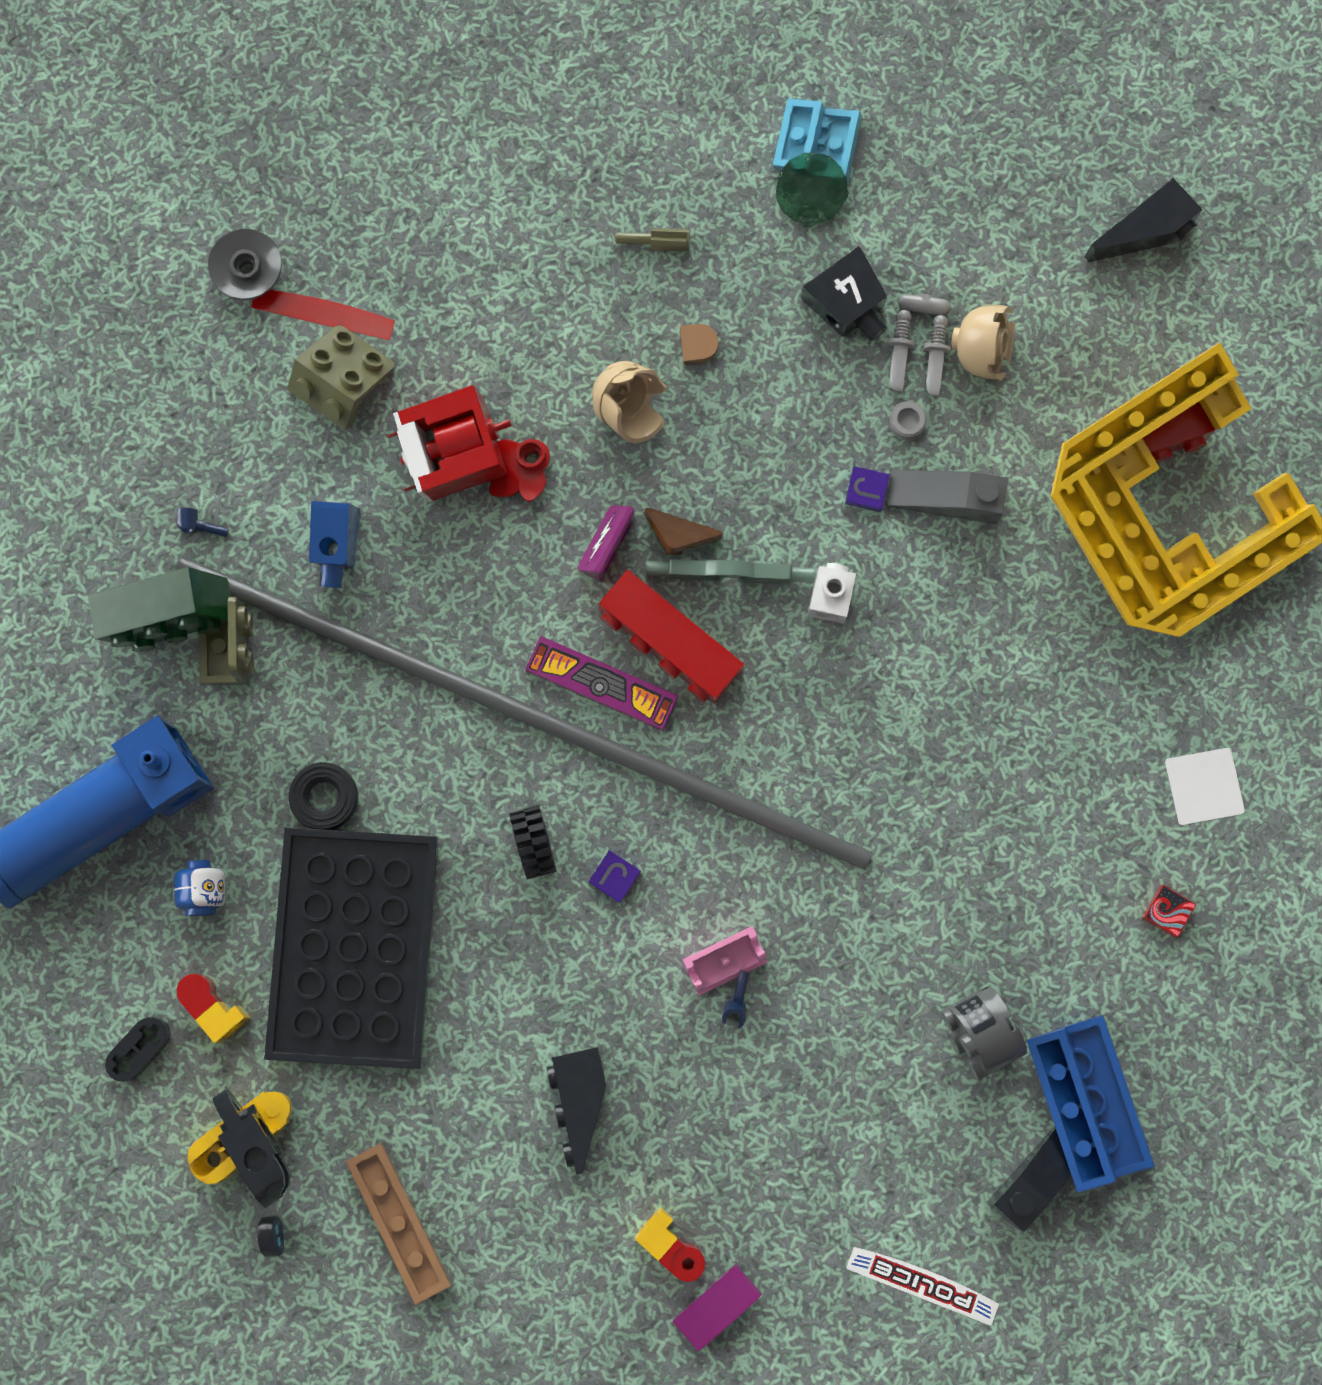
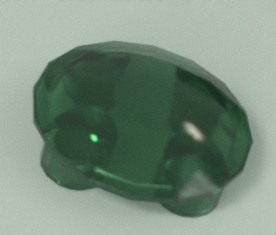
M819 152L802 153L790 159L780 170L776 181V199L782 212L792 221L798 222L805 227H812L815 224H821L833 218L848 198L847 178L842 167L832 157Z

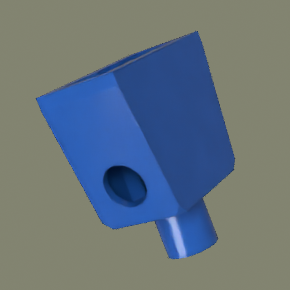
M311 501L309 562L321 565L319 587L342 588L343 567L355 566L360 509L350 503ZM336 541L338 549L335 554L330 555L328 551L329 545Z

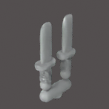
M904 294L898 300V305L902 310L897 315L898 321L896 322L894 338H888L887 346L893 347L890 386L895 391L903 392L908 350H913L915 346V341L909 340L911 313L909 311L934 314L937 316L933 320L934 326L932 327L931 343H924L923 351L929 352L926 377L927 392L932 396H939L944 354H951V346L945 345L948 320L944 316L950 311V303L945 299L933 298L928 294Z

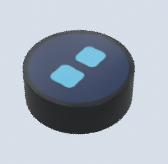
M277 1215L262 1217L257 1229L260 1252L264 1257L280 1256L284 1249L282 1222Z

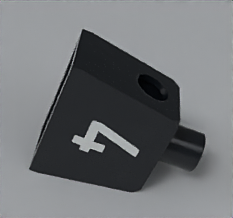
M859 246L803 286L801 294L803 302L841 336L845 337L859 327L871 342L886 331L887 326L877 313L884 308L887 296Z

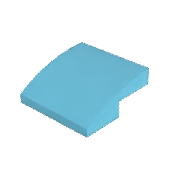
M787 99L773 167L791 174L848 184L862 122L860 111L825 108L822 101Z

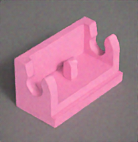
M753 926L682 960L698 996L739 977L740 970L749 972L768 963L766 953L758 942Z

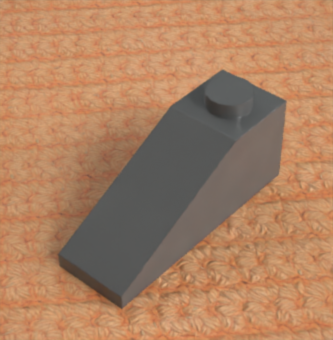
M892 470L887 507L997 524L1004 511L1008 478L976 472Z

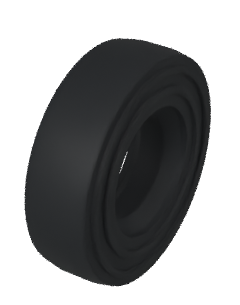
M327 762L315 763L302 769L293 779L289 789V805L295 818L304 826L310 829L334 830L344 825L354 814L358 803V790L351 775L342 767ZM321 782L331 783L338 792L337 803L328 811H317L309 802L311 789Z

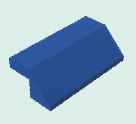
M1104 1015L1067 1025L1026 1040L1077 1193L1116 1182L1117 1177L1154 1167L1155 1164Z

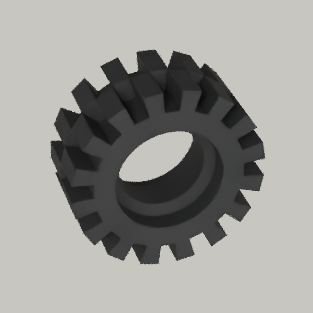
M539 805L509 813L526 879L557 872Z

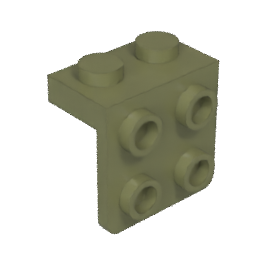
M337 325L295 359L287 390L346 431L355 422L362 398L392 373L394 362L344 326Z
M228 597V624L221 625V631L211 634H199L200 684L202 686L248 684V674H253L254 672L253 652L248 651L247 637L253 636L252 614L247 613V607L243 606L237 597Z

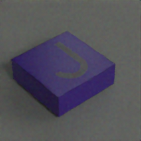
M853 466L845 505L881 512L890 474Z
M609 850L588 883L618 903H621L641 873V870Z

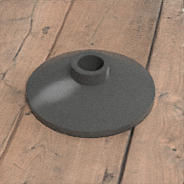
M238 229L225 234L214 244L208 258L209 275L216 288L226 296L238 300H251L266 294L278 281L282 269L281 255L274 241L264 233L253 229ZM245 264L254 266L253 270L248 274L241 272V268Z

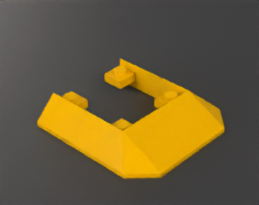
M1221 343L1212 346L1062 443L1050 497L1128 626L1181 637L1322 543V517L1314 504L1308 505L1290 473L1281 474L1253 493L1270 523L1215 559L1212 558L1198 533H1191L1165 550L1129 488L1160 469L1143 441V437L1197 402H1200L1215 430L1222 429L1252 409L1234 379L1239 374Z

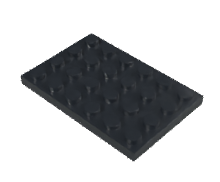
M284 828L264 1060L421 1069L439 840L437 836Z

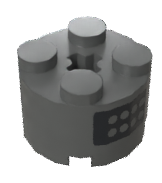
M985 987L940 1012L945 1024L951 1031L948 1034V1038L959 1055L964 1052L969 1058L966 1060L967 1065L977 1081L1027 1054V1047L1019 1028L1014 1030L1009 1019L1012 1014L1001 997L991 987Z

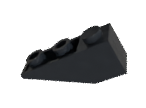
M599 1047L552 1057L553 1065L546 1067L551 1090H559L561 1104L555 1105L559 1129L567 1128L569 1143L563 1144L567 1168L574 1166L576 1175L583 1173L607 1086Z

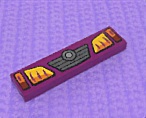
M540 636L525 669L526 672L660 731L664 730L678 699L676 694L543 636Z

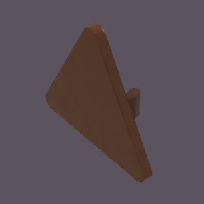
M645 508L644 516L660 539L661 545L665 547L668 555H682L686 549L722 538L723 533L720 530L652 508Z

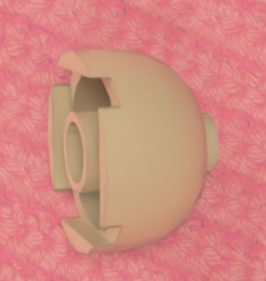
M983 305L973 309L964 317L960 328L956 327L953 331L952 349L957 350L958 358L963 368L976 377L1001 381L1006 373L1000 372L1003 358L1010 364L1015 336V322L1007 321V313L1014 314L1010 306Z

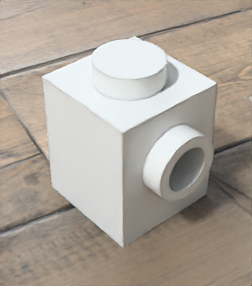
M827 563L826 567L819 566L807 616L844 624L849 610L856 573L848 572V567L836 563Z

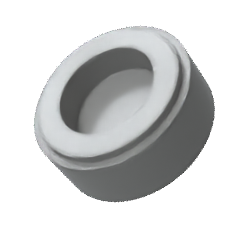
M911 401L897 404L889 417L890 430L896 437L903 440H912L920 436L927 422L924 409L919 404Z

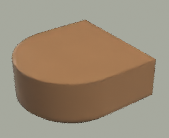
M705 324L680 326L684 365L705 363L716 355L718 336L710 326Z

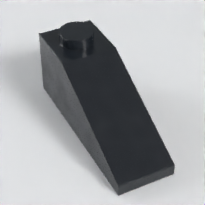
M1172 178L1094 241L1084 257L1088 262L1168 245L1176 237L1182 241L1197 228L1198 225L1195 221L1200 215L1202 208Z
M1055 1126L987 1201L1013 1227L1023 1233L1050 1204L1071 1175Z

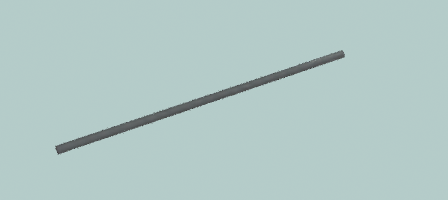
M182 557L178 563L176 570L191 567L228 578L231 597H237L239 601L864 870L870 861L872 852L187 557Z

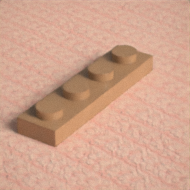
M383 1143L345 1161L415 1305L450 1287L452 1283Z

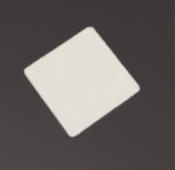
M1230 748L1165 760L1180 825L1229 817L1245 812Z

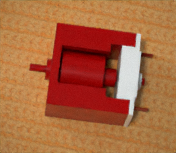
M474 384L393 413L398 431L386 436L391 438L398 435L403 450L400 461L402 465H406L409 469L410 476L415 482V485L403 489L405 492L416 488L417 492L426 501L432 502L508 475L497 439H499L498 431L511 427L512 422L508 419L495 424L493 418H490L483 395ZM433 430L435 440L428 442L425 432ZM442 457L443 460L438 461L440 470H437L434 460Z

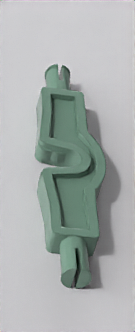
M670 559V562L647 560L646 576H669L670 579L721 581L723 578H736L739 582L814 583L815 567L802 568L791 567L790 564L753 563L736 560L699 561Z

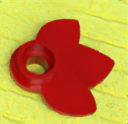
M510 439L498 441L508 475L491 480L489 486L490 495L507 498L520 492L524 500L527 502L533 501L543 492L546 485L544 471L549 466L551 459L548 447L537 439H527L521 443ZM530 454H537L539 456L538 460L534 463L526 462V458Z

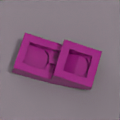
M735 1264L715 1280L703 1294L676 1315L673 1323L699 1352L746 1311L762 1293L739 1266Z

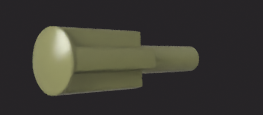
M651 228V233L617 232L615 234V242L617 244L651 245V250L688 251L690 247L689 229Z

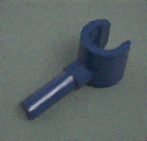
M179 508L177 510V523L182 532L194 533L204 531L227 538L229 529L198 521L197 509Z
M740 970L735 994H733L732 1000H729L724 1006L722 1016L724 1024H726L727 1015L731 1012H736L741 1016L738 1028H741L745 1023L747 1008L743 1002L750 974L747 971Z

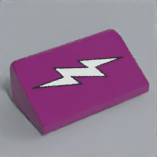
M613 505L608 509L577 566L580 572L598 581L603 580L635 521V512L632 507Z

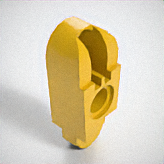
M264 1091L245 1106H242L243 1110L254 1104L274 1137L290 1122L289 1118L293 1111L289 1097L278 1091ZM223 1121L195 1141L188 1150L187 1160L193 1175L206 1184L222 1182L230 1178L237 1171L235 1164L218 1138L223 1133L220 1127L224 1123ZM212 1152H216L220 1156L221 1161L217 1167L211 1166L208 1162V1156Z

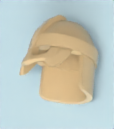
M632 361L615 362L607 366L594 382L592 389L593 409L596 416L624 440L630 443H641L654 437L664 426L663 417L649 404L652 395L665 392L667 386L660 381L657 373L651 368L641 366Z

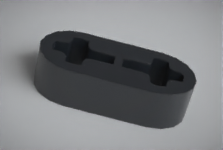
M155 1017L143 1018L137 1022L108 1054L105 1062L108 1075L115 1081L121 1082L137 1078L170 1041L171 1032L167 1023ZM146 1026L149 1028L158 1026L159 1030L156 1034L160 1039L158 1043L148 1042L141 1048L139 1044L147 1036L143 1031ZM135 1051L137 1054L129 1063L133 1068L132 1071H122L119 1073L117 1068L120 1064L116 1060L118 1056L128 1057Z

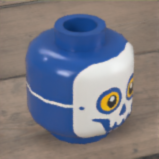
M210 860L187 861V869L179 870L174 875L175 906L180 910H185V916L215 915L216 909L225 903L224 872L219 868H212Z

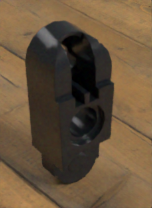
M225 1089L212 1098L216 1110L224 1122L220 1125L223 1133L218 1138L253 1196L266 1208L283 1197V1194L290 1185L291 1174L288 1165L281 1156L284 1151L256 1106L252 1104L243 1110L234 1095L228 1089Z

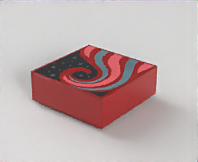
M1160 885L1142 919L1170 936L1177 938L1196 904L1165 885Z

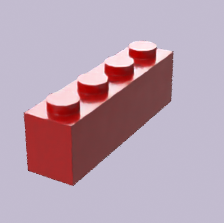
M628 569L599 602V611L603 613L600 619L616 632L620 628L632 637L629 642L634 648L644 655H647L650 651L661 660L658 666L673 679H676L678 675L690 684L687 690L703 703L709 699L715 704L743 671L744 663Z

